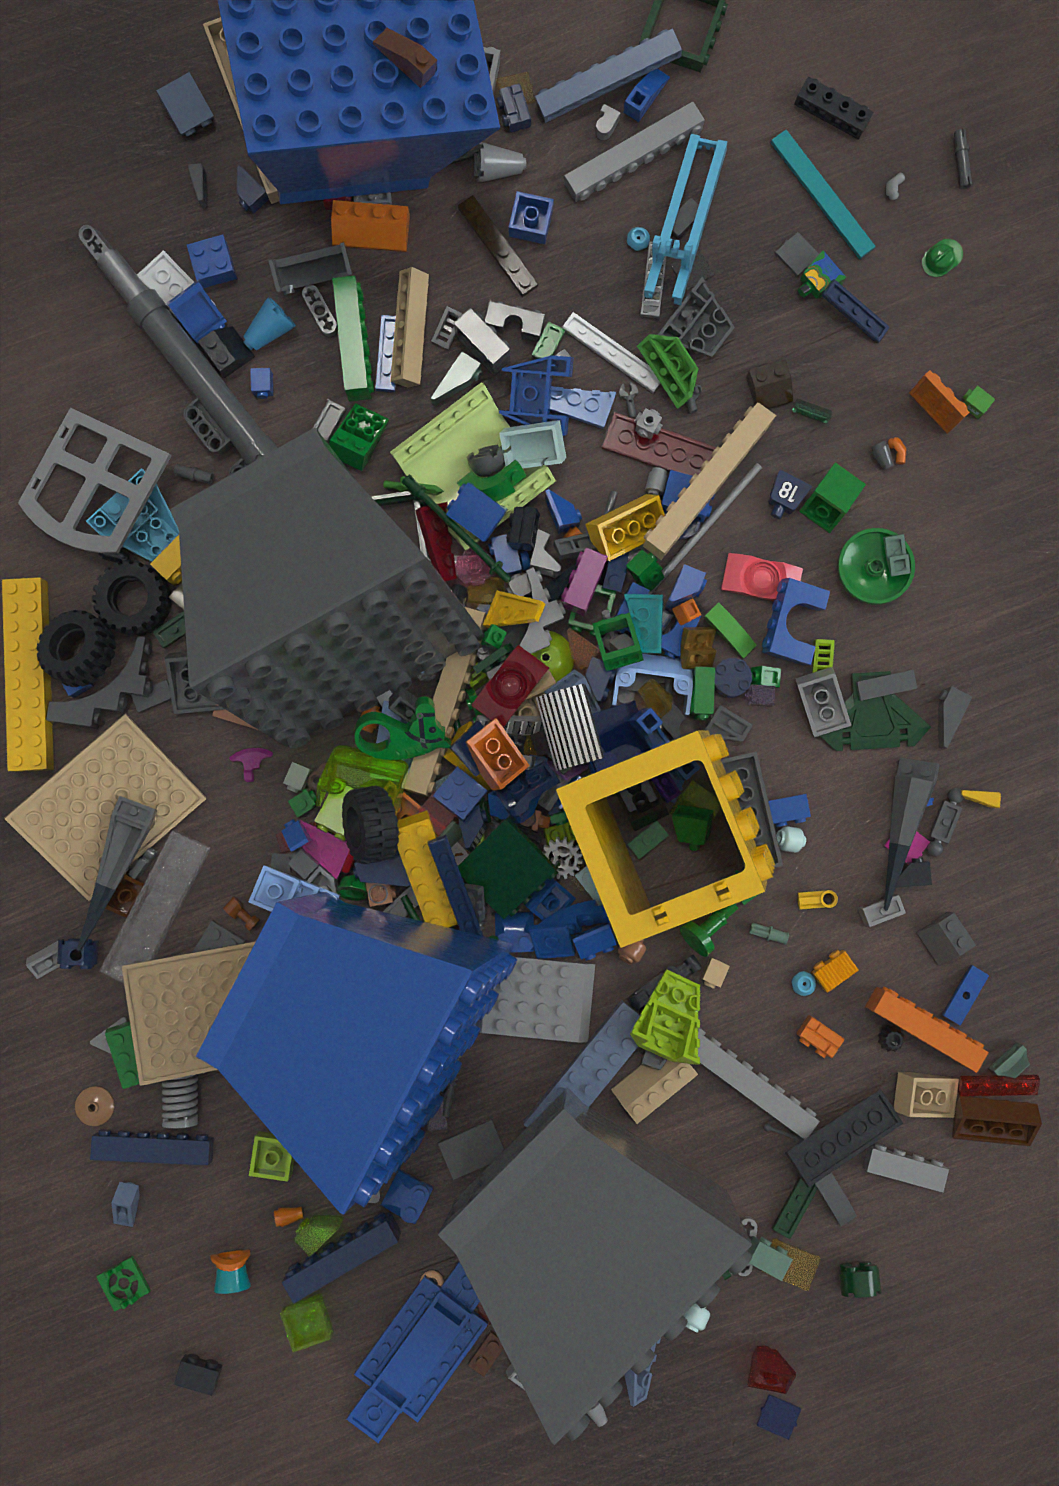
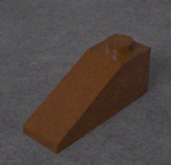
M386 28L373 41L372 44L420 88L435 75L438 60L422 45L389 28Z

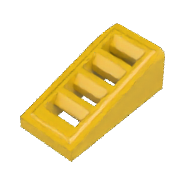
M961 790V795L967 800L990 808H1000V792Z

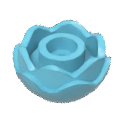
M635 227L629 231L627 244L632 249L639 251L648 247L650 235L646 229Z
M805 971L799 972L792 978L793 990L801 996L810 995L816 988L814 976Z

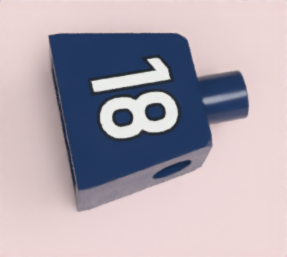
M779 470L768 499V503L774 506L770 515L776 519H781L784 512L792 514L812 486Z

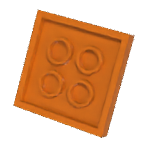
M931 370L909 392L947 434L970 413L965 403L959 401L954 396V392L949 387H946L941 382L940 377Z

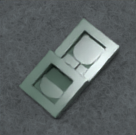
M904 534L883 537L890 575L897 576L911 573Z

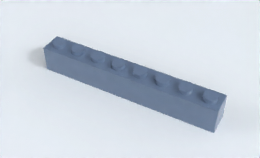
M673 28L662 30L656 37L652 39L646 38L640 42V45L634 48L630 46L623 53L617 56L612 55L601 64H593L588 68L589 70L583 73L577 72L572 75L571 79L561 80L550 89L540 90L535 99L544 122H549L681 57L682 49Z

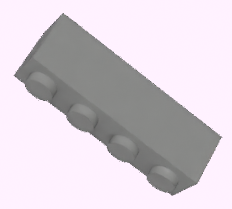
M875 1143V1146L871 1145L867 1148L863 1168L867 1172L944 1192L949 1169L943 1165L944 1162L932 1159L930 1162L924 1160L925 1157L918 1154L908 1156L905 1155V1151L895 1148L894 1151L886 1150V1146Z

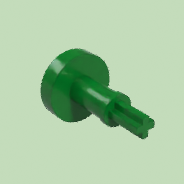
M736 903L713 912L700 926L692 921L683 924L680 927V932L687 944L703 957H707L713 952L715 947L710 937L722 926H725L727 919L738 910Z

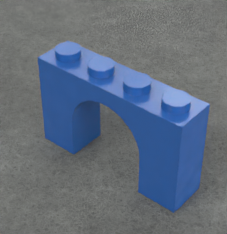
M792 578L781 579L777 586V598L772 605V617L767 624L768 632L762 642V653L802 666L811 665L816 646L798 641L789 634L786 627L787 614L795 605L815 611L825 610L830 591Z
M632 582L625 594H649L650 590ZM625 596L614 617L619 614L629 613ZM701 616L684 625H680L676 618L670 631L662 635V651L665 652V656L674 660L675 658H681L683 628L696 627ZM629 627L616 630L618 633L624 634L626 632L631 635Z
M652 708L640 709L627 721L651 750L670 742L659 727L663 721ZM692 761L669 772L676 780H687L701 767L696 761Z

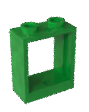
M598 584L594 595L609 598L606 610H609L611 613L616 591L602 588V585ZM571 611L568 627H571V630L574 632L582 633L583 630L590 632V636L596 637L593 625L575 621L576 613Z
M630 612L592 623L606 671L644 660ZM629 627L634 645L606 653L601 635Z
M695 667L693 669L690 717H694V720L703 721L713 715L714 667Z

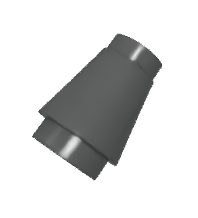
M885 440L871 447L872 455L883 470L894 466L889 444H886Z

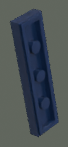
M835 279L829 283L821 295L876 343L881 341L890 328Z

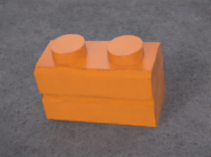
M810 1015L807 1016L803 1025L797 1031V1035L801 1037L799 1041L807 1047L810 1044L816 1047L815 1052L823 1058L826 1056L833 1058L838 1048L844 1042V1038Z

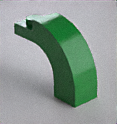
M514 460L494 476L480 478L470 471L457 484L461 487L463 483L471 482L491 499L499 501L514 493L515 489L513 487L527 475L519 462Z

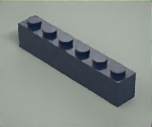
M102 1129L92 1135L90 1160L209 1165L213 1159L214 1137H208V1134H197L196 1137L189 1136L188 1133H178L177 1136H172L168 1132H158L157 1135H150L148 1131L130 1134L128 1130L111 1133V1130Z

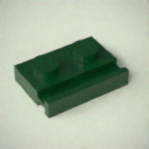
M511 643L502 646L475 665L473 669L477 674L482 671L484 674L494 668V663L497 661L501 663L509 656L508 653L513 651L514 647Z

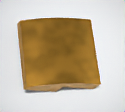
M683 628L681 639V664L683 669L713 667L717 652L716 649L712 648L716 633L715 628Z

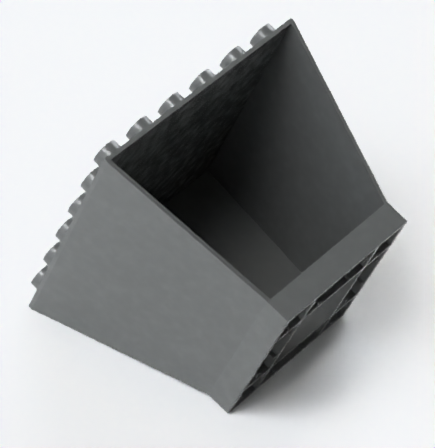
M316 428L307 431L170 509L179 529L189 685L196 692L285 747L289 746L291 749L299 748L311 740L310 733L321 727L324 730H331L340 726L345 720L343 715L354 709L358 712H363L373 708L378 703L377 697L389 690L391 693H394L399 686L406 690L412 684L411 678L423 671L426 675L439 672L446 666L444 660L456 652H458L459 656H466L475 652L480 647L478 641L485 637L484 632L424 553L361 487Z
M568 1087L454 1200L438 1233V1236L457 1255L553 1445L564 1435L570 1441L578 1438L590 1422V1419L585 1414L597 1402L603 1408L609 1406L623 1389V1386L618 1382L620 1378L630 1368L636 1375L644 1371L655 1357V1353L650 1348L662 1336L669 1342L674 1340L688 1323L687 1319L683 1316L694 1303L701 1309L709 1305L720 1291V1287L715 1282L727 1270L733 1276L737 1275L752 1259V1254L748 1251L752 1243L728 1192L723 1187L586 1106Z

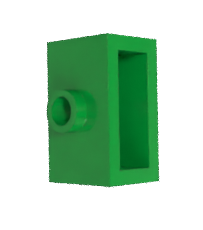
M641 550L626 567L635 582L651 592L665 578L661 572L663 568L657 563L658 559L651 552L647 554L644 550Z

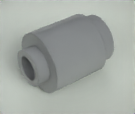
M652 468L645 487V491L648 494L663 495L668 478L666 475L667 471L662 468Z

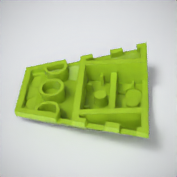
M665 970L630 1032L637 1046L672 1062L699 1065L698 1048H700V1039H698V1028H700V1020L698 1019V1011H700V985L674 972Z

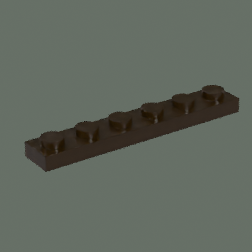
M474 195L459 204L458 209L520 295L524 297L537 288L538 284Z

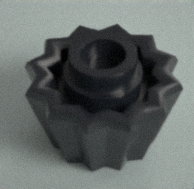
M887 1025L878 1034V1043L887 1052L891 1050L896 1052L897 1049H901L904 1043V1034L895 1025Z

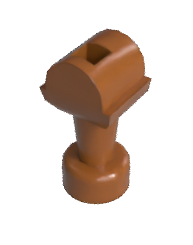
M234 896L223 907L224 911L232 918L236 919L239 917L246 923L245 928L249 931L260 921L255 915L251 917L243 909V903Z

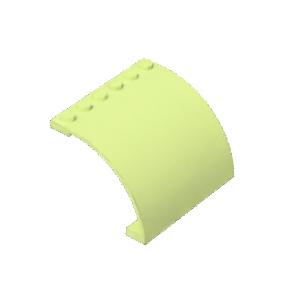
M481 382L390 453L406 476L410 474L418 483L436 485L444 491L439 495L427 494L436 504L448 502L449 505L453 499L456 500L459 496L457 492L460 487L457 482L472 471L468 464L467 456L472 452L474 455L478 454V449L491 445H498L500 447L499 433L504 428L510 426L502 414H499L493 398L486 386ZM545 464L538 467L523 468L527 476L513 487L515 492L502 500L496 501L508 509L498 525L509 518L511 513H514V507H523L556 482L550 469ZM458 524L475 542H478L480 540L478 537H476L467 529ZM448 526V531L465 550L470 548Z

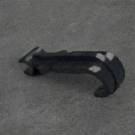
M693 954L684 960V963L679 967L668 966L666 970L685 977L690 973H695L702 966ZM662 973L629 996L631 1006L637 1012L644 1009L661 979Z

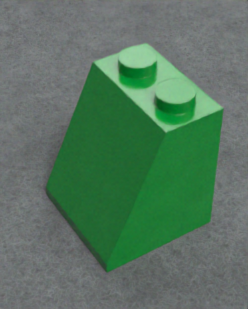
M834 463L799 512L828 533H831L848 512L866 484L837 463Z

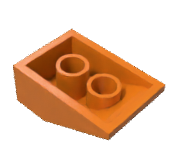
M494 718L466 741L481 776L491 790L503 789L530 766L497 718Z

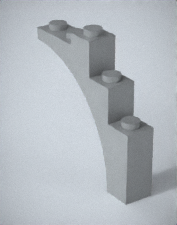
M534 567L526 570L531 585L532 598L544 602L545 607L539 622L529 623L528 630L520 644L530 654L550 646L549 641L552 638L549 631H544L543 628L564 619L563 614L566 613L562 603L558 604L557 600L548 602L551 597L547 588H542L540 583L543 581L539 570L535 572ZM501 665L487 672L489 680L492 679Z

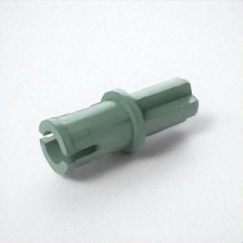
M752 923L749 933L766 938L767 941L773 940L784 945L788 941L789 933L773 929V926L766 927L757 923Z

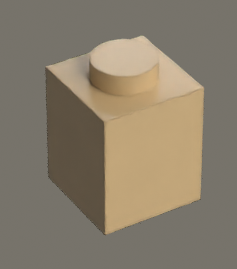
M709 957L701 979L705 980L704 984L711 988H715V986L721 988L730 966Z

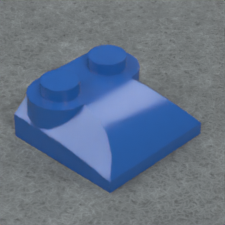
M517 912L512 917L508 915L505 919L498 913H495V936L501 941L514 944L511 952L534 951L529 933V925H534L533 912Z
M399 1169L381 1206L400 1216L405 1222L415 1224L433 1190V1186Z

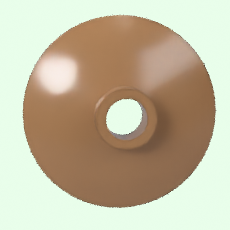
M89 1087L83 1090L76 1099V1114L86 1125H102L111 1118L114 1112V1099L109 1091L102 1087ZM91 1104L95 1105V1111L90 1109Z

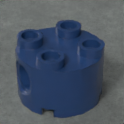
M728 658L715 667L714 690L722 697L735 698L743 694L750 687L752 673L744 660Z
M65 939L58 940L57 964H60L61 969H72L74 965H80V969H92L94 965L98 964L99 940H94L92 943V939H88L81 950V958H77L74 955V950L77 949L80 939H68L65 943Z

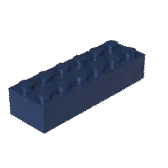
M390 1211L387 1213L381 1212L374 1217V1221L370 1223L364 1222L357 1227L355 1232L343 1234L338 1242L326 1244L321 1252L309 1254L305 1257L306 1260L304 1262L292 1264L288 1267L289 1270L285 1273L282 1281L293 1304L398 1243L402 1231Z

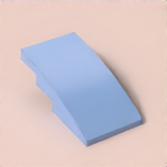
M263 865L248 902L272 912L278 901L322 892H328L338 899L340 895Z

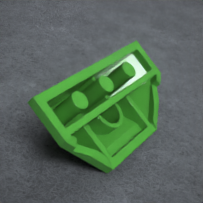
M649 334L637 347L676 408L679 409L692 398L698 367L678 337Z

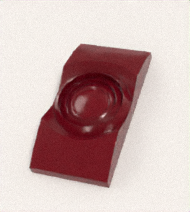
M518 645L486 684L471 706L490 721L497 718L504 728L549 670V667Z

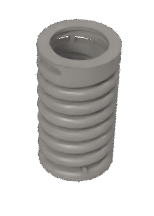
M196 1074L162 1082V1086L165 1088L162 1090V1094L167 1095L162 1097V1102L165 1103L162 1105V1109L167 1111L162 1113V1117L165 1118L163 1119L162 1127L186 1128L198 1124V1114L196 1113L198 1111L196 1106L198 1104V1099L196 1098L198 1096L196 1091L198 1088L196 1083L198 1077Z

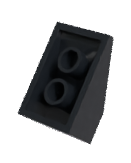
M652 779L616 793L634 831L669 815Z

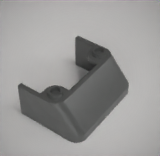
M344 242L337 246L283 259L268 260L277 292L283 291L284 295L294 293V288L352 275Z

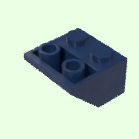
M592 657L585 678L598 705H600L602 701L605 702L609 694L607 686L608 683H613L616 671L614 669L606 671L603 661Z

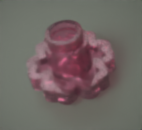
M471 548L464 550V556H458L455 563V568L459 571L457 574L458 579L465 585L471 582L473 587L484 585L485 579L492 577L489 574L490 567Z

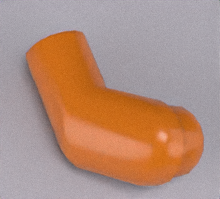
M898 437L890 438L888 444L891 449L894 448L896 450V464H905V445Z

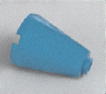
M268 297L243 336L245 340L243 342L250 350L253 348L258 350L292 330L296 325L289 316L287 317L284 313L285 311L273 299Z

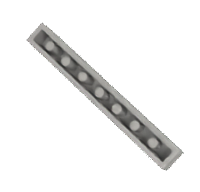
M691 102L564 175V185L575 202L580 199L585 200L594 191L604 189L606 184L618 181L622 175L627 172H634L639 165L651 162L658 154H665L672 146L682 144L691 134L698 135L703 129L705 120L694 102Z
M698 1028V1039H700L698 1057H700L701 1064L803 1139L811 1135L820 1122L815 1117L817 1114L808 1107L803 1109L799 1106L801 1103L792 1095L788 1098L783 1094L785 1092L784 1089L777 1084L774 1086L769 1084V1078L761 1072L758 1075L752 1071L754 1067L746 1061L742 1063L736 1059L737 1055L729 1049L727 1051L720 1048L722 1044L713 1037L711 1040L704 1036L706 1032Z

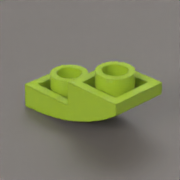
M569 821L563 825H554L548 829H543L548 846H550L549 840L556 842L557 837L560 838V841H563L564 837H567V842H570L572 839L576 840Z

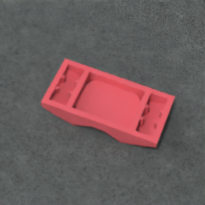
M728 553L721 591L774 602L778 594L777 586L781 579L792 578L801 581L803 568L784 562L763 560L750 555Z

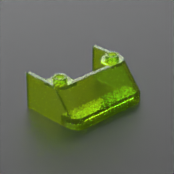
M344 745L336 746L332 750L317 783L316 806H321L326 793L340 794L346 786L354 788L380 786L391 797L392 804L395 807V815H397L408 775V764L403 760L374 758L356 748Z

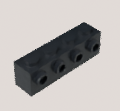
M809 76L794 103L797 107L858 140L874 113L867 106L856 103L852 98L838 93L834 88L827 87L819 80L812 79Z

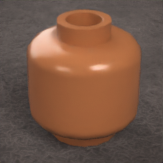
M644 940L622 948L619 946V958L630 965L638 963L646 952Z

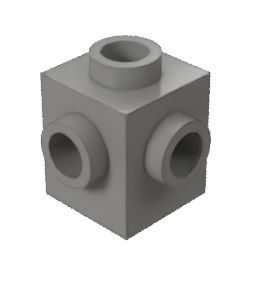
M645 408L643 413H638L634 421L636 423L635 431L641 437L651 440L654 434L658 435L663 426L660 424L662 417L656 410Z

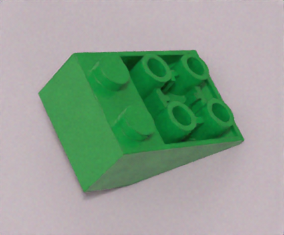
M355 403L330 439L329 446L342 462L362 471L370 460L389 419Z

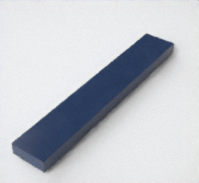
M443 835L427 841L460 930L483 936L447 836Z

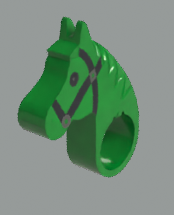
M426 696L419 697L416 700L415 713L411 716L409 723L400 722L381 712H368L362 715L355 725V743L359 750L374 758L383 760H402L418 757L437 748H449L452 743L445 736V726H442L436 719L434 701ZM369 724H380L389 731L390 738L380 743H369L361 737L360 731Z

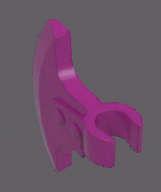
M247 748L236 752L229 759L232 762H242L244 766V781L254 782L253 770L260 769L261 761L265 758H271L273 752L263 748Z

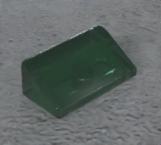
M796 399L792 409L795 413L823 423H828L832 417L831 410L801 399Z

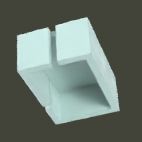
M560 420L508 427L499 433L502 450H506L511 446L503 454L505 466L516 460L523 469L542 466L544 463L545 465L560 464L566 459Z

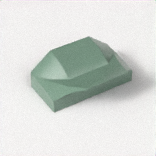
M1016 1042L988 1069L997 1076L1016 1078L1030 1065L1027 1058V1049L1022 1044Z

